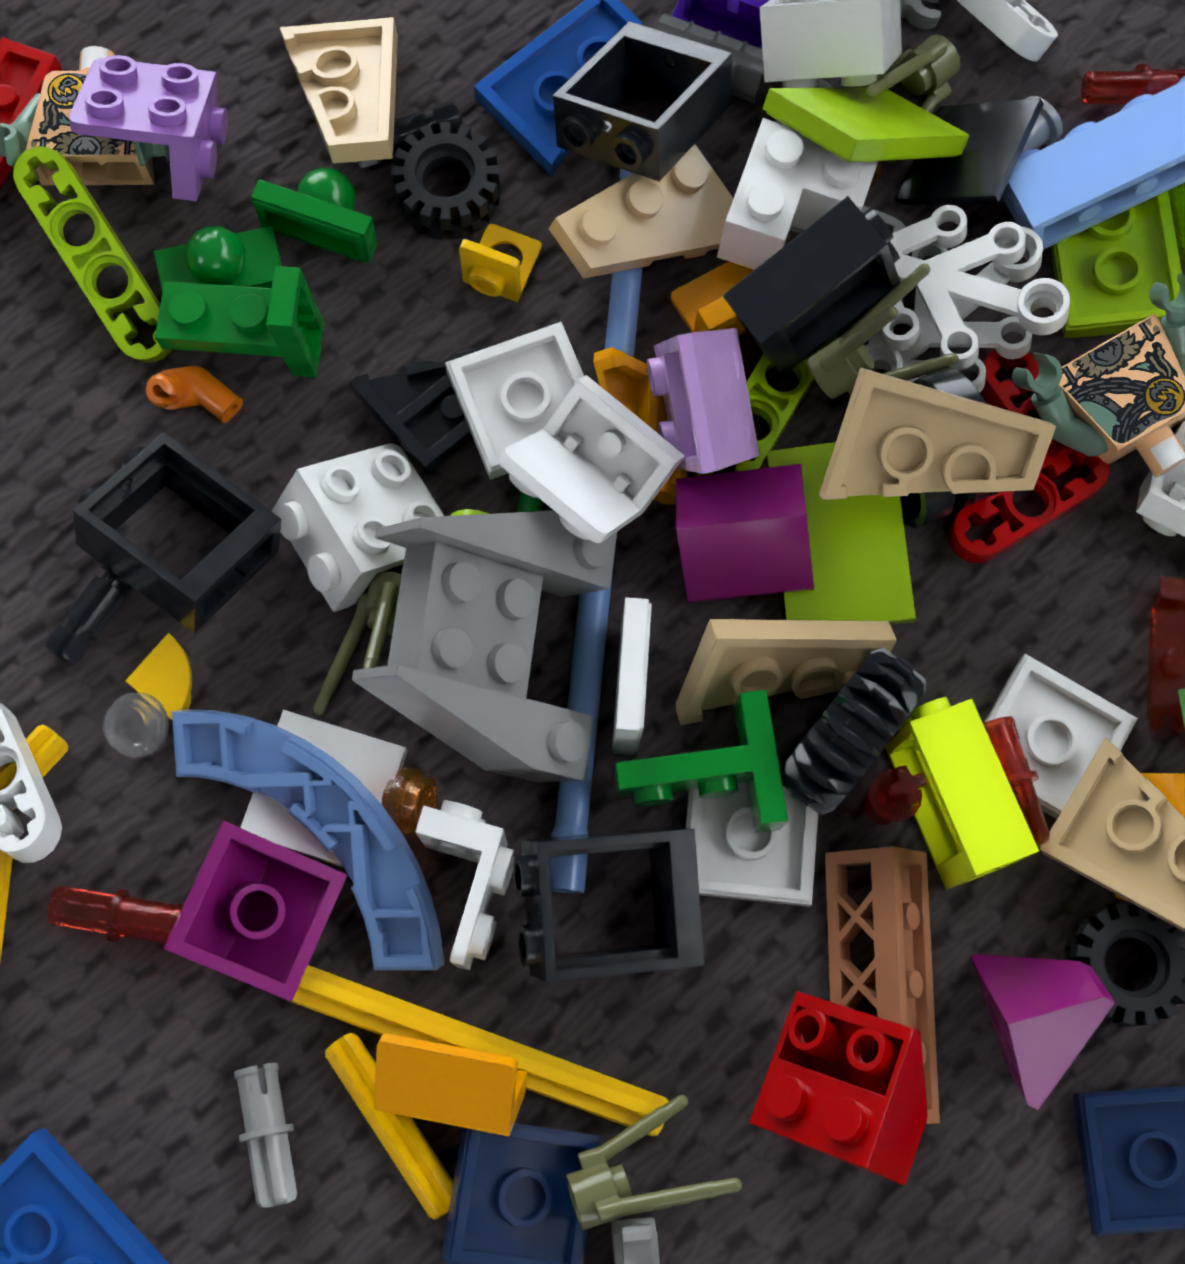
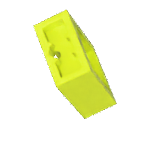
M942 697L915 708L910 713L911 718L902 724L898 729L899 733L886 745L885 749L945 889L954 888L1003 869L1039 852L973 700L969 699L951 706L948 698Z

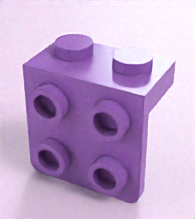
M113 55L93 61L69 114L71 131L76 134L169 145L172 198L197 201L204 179L213 178L215 175L217 163L216 144H225L228 114L226 108L218 107L216 72L198 70L184 63L159 65L136 62L127 56Z

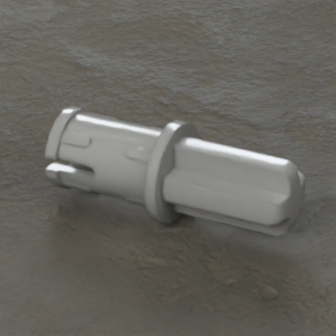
M278 1063L263 1064L262 1068H258L257 1065L234 1072L238 1083L245 1133L239 1135L240 1143L247 1142L255 1199L259 1208L287 1204L295 1200L297 1196L288 1133L293 1132L294 1127L293 1123L286 1124L278 1078Z

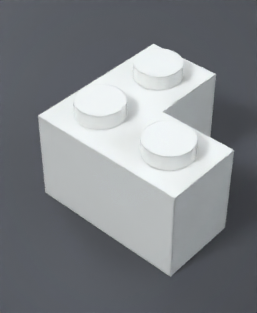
M769 0L760 7L765 82L782 81L783 88H814L818 86V78L841 77L842 86L870 85L877 81L878 74H884L902 54L900 0Z
M763 118L725 221L717 258L755 270L785 246L791 226L803 230L807 229L847 196L850 197L861 211L878 161L848 163L790 127Z

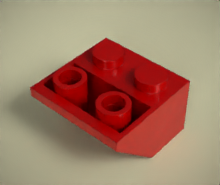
M796 991L749 1123L789 1141L905 1186L928 1119L921 1032L899 1023Z

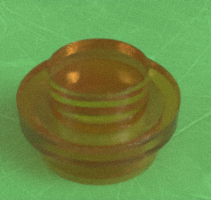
M408 767L401 769L394 779L388 781L384 788L382 805L404 834H409L417 828L423 806L437 808V785L433 778L423 776L422 772L418 769Z

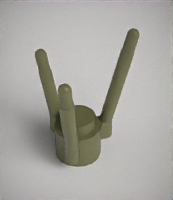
M937 34L931 35L913 50L907 49L884 74L877 75L876 82L870 85L852 87H867V96L875 97L901 81L904 88L911 94L916 96L926 94L927 98L921 105V108L932 113L936 106L952 93L947 81L959 72L961 66L960 56L954 45L947 38ZM887 160L885 162L888 165H893L897 160Z
M921 264L844 333L828 342L826 347L808 358V365L814 379L831 399H836L845 392H848L851 396L860 367L868 370L874 367L873 360L864 343L896 318L898 310L894 306L930 273L931 269L928 264ZM950 353L883 374L907 381L930 374L946 366L956 365L959 357L955 353Z
M385 571L377 573L369 584L368 593L362 594L359 597L355 616L314 704L313 712L316 715L325 713L366 624L372 629L363 669L375 668L379 665L386 634L392 635L402 574Z
M678 1095L665 1105L658 1107L601 1146L578 1153L581 1170L566 1174V1182L574 1212L582 1231L620 1219L626 1215L689 1204L693 1201L736 1193L742 1189L740 1179L729 1178L632 1196L622 1164L609 1168L607 1160L686 1108L688 1098L685 1095Z

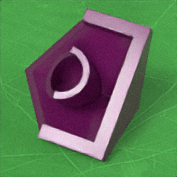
M974 954L970 957L1006 1066L1026 1104L1039 1110L1113 1007L1115 1001L1093 968L1081 961Z

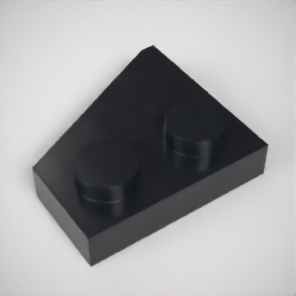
M481 348L451 354L449 358L443 361L424 360L404 365L405 372L369 380L368 374L356 376L349 382L354 395L427 475L473 439L447 374L445 363L482 350Z

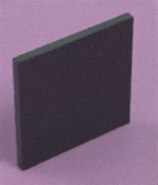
M1041 98L940 106L936 114L938 118L969 134L962 155L954 157L914 159L895 200L904 205L999 202L1043 108L1044 103Z

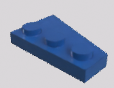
M584 0L474 85L475 100L551 177L568 153V150L557 147L553 94L628 22L643 25L620 0Z
M45 1128L32 1132L0 1166V1264H170Z

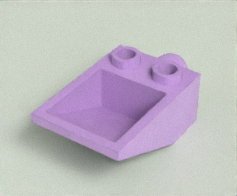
M737 328L677 335L654 345L656 358L647 359L648 378L653 397L663 395L667 421L658 422L659 435L685 455L676 469L704 474L760 456Z

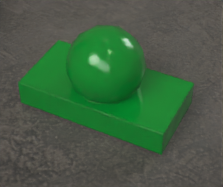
M320 167L308 172L299 182L297 192L260 179L258 180L251 199L261 227L272 225L275 233L364 263L371 261L378 245L373 219L371 216L353 211L356 199L355 190L344 174L334 168Z
M272 225L235 234L222 226H206L195 231L187 244L154 251L162 292L164 281L272 288L275 266H282Z

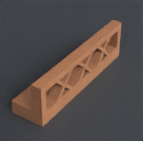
M895 846L825 853L830 1002L855 1009L865 996L877 1009V1017L914 1028L921 1032L928 1112L926 1124L940 1123L927 853ZM871 865L872 891L859 906L848 895L847 867ZM861 929L874 940L875 958L863 973L850 959V943Z

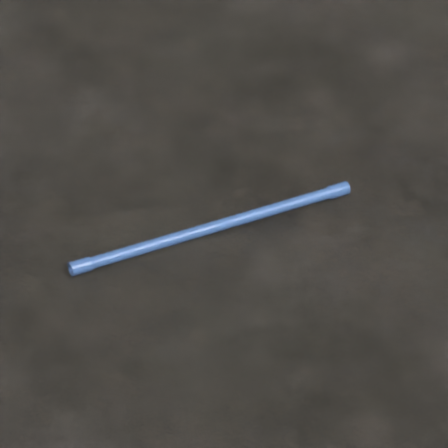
M620 169V180L633 173ZM643 267L612 273L604 349L614 347L634 357ZM611 584L608 590L579 594L567 709L593 716L585 781L559 782L556 820L550 837L589 834L587 827ZM588 854L549 857L551 892L584 894Z

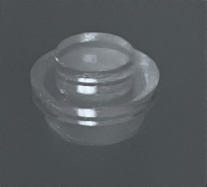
M141 692L125 694L118 698L107 710L103 720V731L108 743L121 754L133 758L149 756L159 750L164 744L169 730V720L164 706L152 695Z

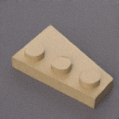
M394 17L280 27L288 55L333 164L393 159L398 34Z
M694 144L660 182L633 173L556 217L549 230L584 279L647 267L655 260L682 255L685 259L704 256L709 250L718 249L725 221L734 198L696 144Z
M860 367L819 496L823 500L847 499V496L881 494L883 497H893L923 492L950 491L953 494L1034 490L1056 426L1047 421Z
M710 619L676 701V713L680 726L703 721V710L731 704L735 706L739 694L742 692L766 689L767 696L793 691L795 696L805 699L841 691L873 650L884 647L891 652L897 641L889 621Z

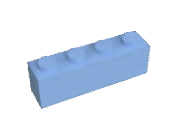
M1185 76L1176 85L1153 96L1151 94H1144L1136 97L1127 103L1120 112L1100 122H1086L1075 127L1064 139L1042 150L1031 149L1021 153L1002 197L1015 222L1022 227L1032 229L1040 236L1043 250L1185 182Z

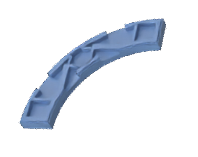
M182 709L172 711L177 777H196L221 781L247 789L253 793L258 791L273 798L288 808V813L307 828L327 851L332 850L354 884L350 888L355 895L364 918L371 946L374 970H438L445 965L436 911L419 863L402 832L383 805L357 777L318 747L276 725L245 715L215 710Z

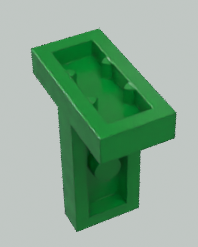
M275 266L272 288L164 281L155 339L162 349L283 357L293 376L317 378L325 322L301 268Z
M767 690L742 692L739 694L734 709L740 746L617 762L614 775L618 799L633 798L635 807L656 806L672 802V792L698 789L700 798H715L739 792L737 783L746 782L754 832L761 833L781 830L787 823L788 816Z

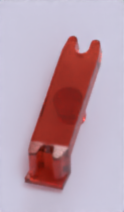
M1161 576L1159 578L1160 589L1153 599L1150 617L1147 718L1149 729L1156 731L1162 727L1163 716L1168 715L1172 719V731L1175 734H1180L1185 731L1178 690L1185 688V579Z

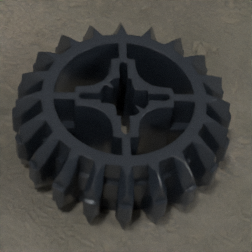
M884 647L873 650L780 769L782 786L791 792L790 796L805 808L809 806L820 815L835 810L924 696L927 679L914 670V665L900 655L896 657Z

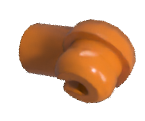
M199 366L164 370L153 375L146 385L147 398L153 405L169 410L203 406L222 423L229 422L243 405L242 398L206 369Z

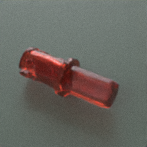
M1141 63L1136 66L1134 71H1088L1083 75L1081 82V100L1086 104H1127L1138 96L1144 94H1151L1153 96L1176 85L1185 76V69H1152L1149 64Z
M1012 716L984 722L983 725L1037 847L1042 846L1048 842L1050 833L1033 782L1039 779L1037 771L1030 770L1020 742L1015 719Z
M906 765L899 766L896 769L885 770L875 777L865 796L864 808L866 814L872 821L881 825H890L891 821L900 822L909 819L916 814L921 806V790L928 785L927 778L923 772L912 776Z
M59 886L54 889L51 895L47 912L48 922L52 925L106 934L107 940L117 943L121 937L166 944L183 904L173 905L132 898L129 891L125 889H119L114 895Z

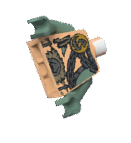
M90 46L82 49L80 52L79 71H51L44 78L41 93L34 95L15 121L10 125L0 123V157H6V162L9 166L14 167L18 157L27 149L35 146L49 147L60 153L74 167L84 185H154L152 157L165 156L167 161L170 162L169 145L81 135L71 131L69 114L93 61L98 58L115 55L112 51L103 47ZM45 164L40 165L36 171L41 185H55L52 176L59 169L51 170Z
M1178 274L1177 276L1180 291L1172 302L1169 301V290L1166 284L1156 282L1151 287L1149 298L1152 304L1166 311V315L1161 319V322L1154 313L1062 367L1055 357L1035 352L1033 357L1039 365V375L1035 380L1027 369L1015 368L1012 374L1013 383L1021 389L1034 392L1031 400L1040 419L1056 426L1052 440L1088 457L1099 456L1107 464L1113 463L1137 449L1155 478L1169 472L1185 461V449L1171 430L1185 419V275Z

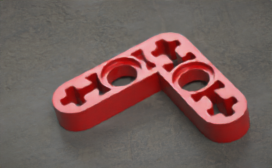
M996 349L991 351L983 362L986 369L985 386L981 391L990 405L1026 416L1028 413L1036 411L1031 400L1032 396L1020 408H1016L1014 405L1020 394L1025 397L1030 391L1017 387L1011 380H1004L1000 383L995 375L1000 366L1006 371L1019 367L1027 369L1035 380L1039 375L1038 362L1029 352L1018 359H1007L999 355ZM1051 439L1034 490H1032L1042 498L1044 503L1043 514L1037 517L1022 515L1013 504V494L1015 491H1001L964 507L957 514L948 531L952 550L961 559L970 563H984L992 560L1091 499L1107 482L1110 474L1109 464L1103 462L1099 456L1088 457ZM1085 463L1090 468L1091 472L1085 480L1081 477L1076 478L1066 484L1060 491H1058L1055 483H1053L1060 479L1072 464L1077 467ZM1000 513L1004 523L997 526L986 539L988 546L981 539L973 542L967 539L965 534L971 527L970 520L975 526L980 527L993 520Z

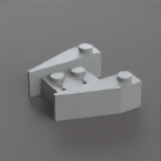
M554 510L421 517L377 528L376 539L406 548L388 665L353 670L352 681L485 771L535 782L585 781L593 716L527 699L526 696L541 591L565 597L610 589L617 532L602 543L579 538L563 526L559 518L560 515Z

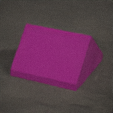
M801 464L676 478V531L689 603L814 590Z
M222 821L163 949L292 1002L347 878V874L231 823Z

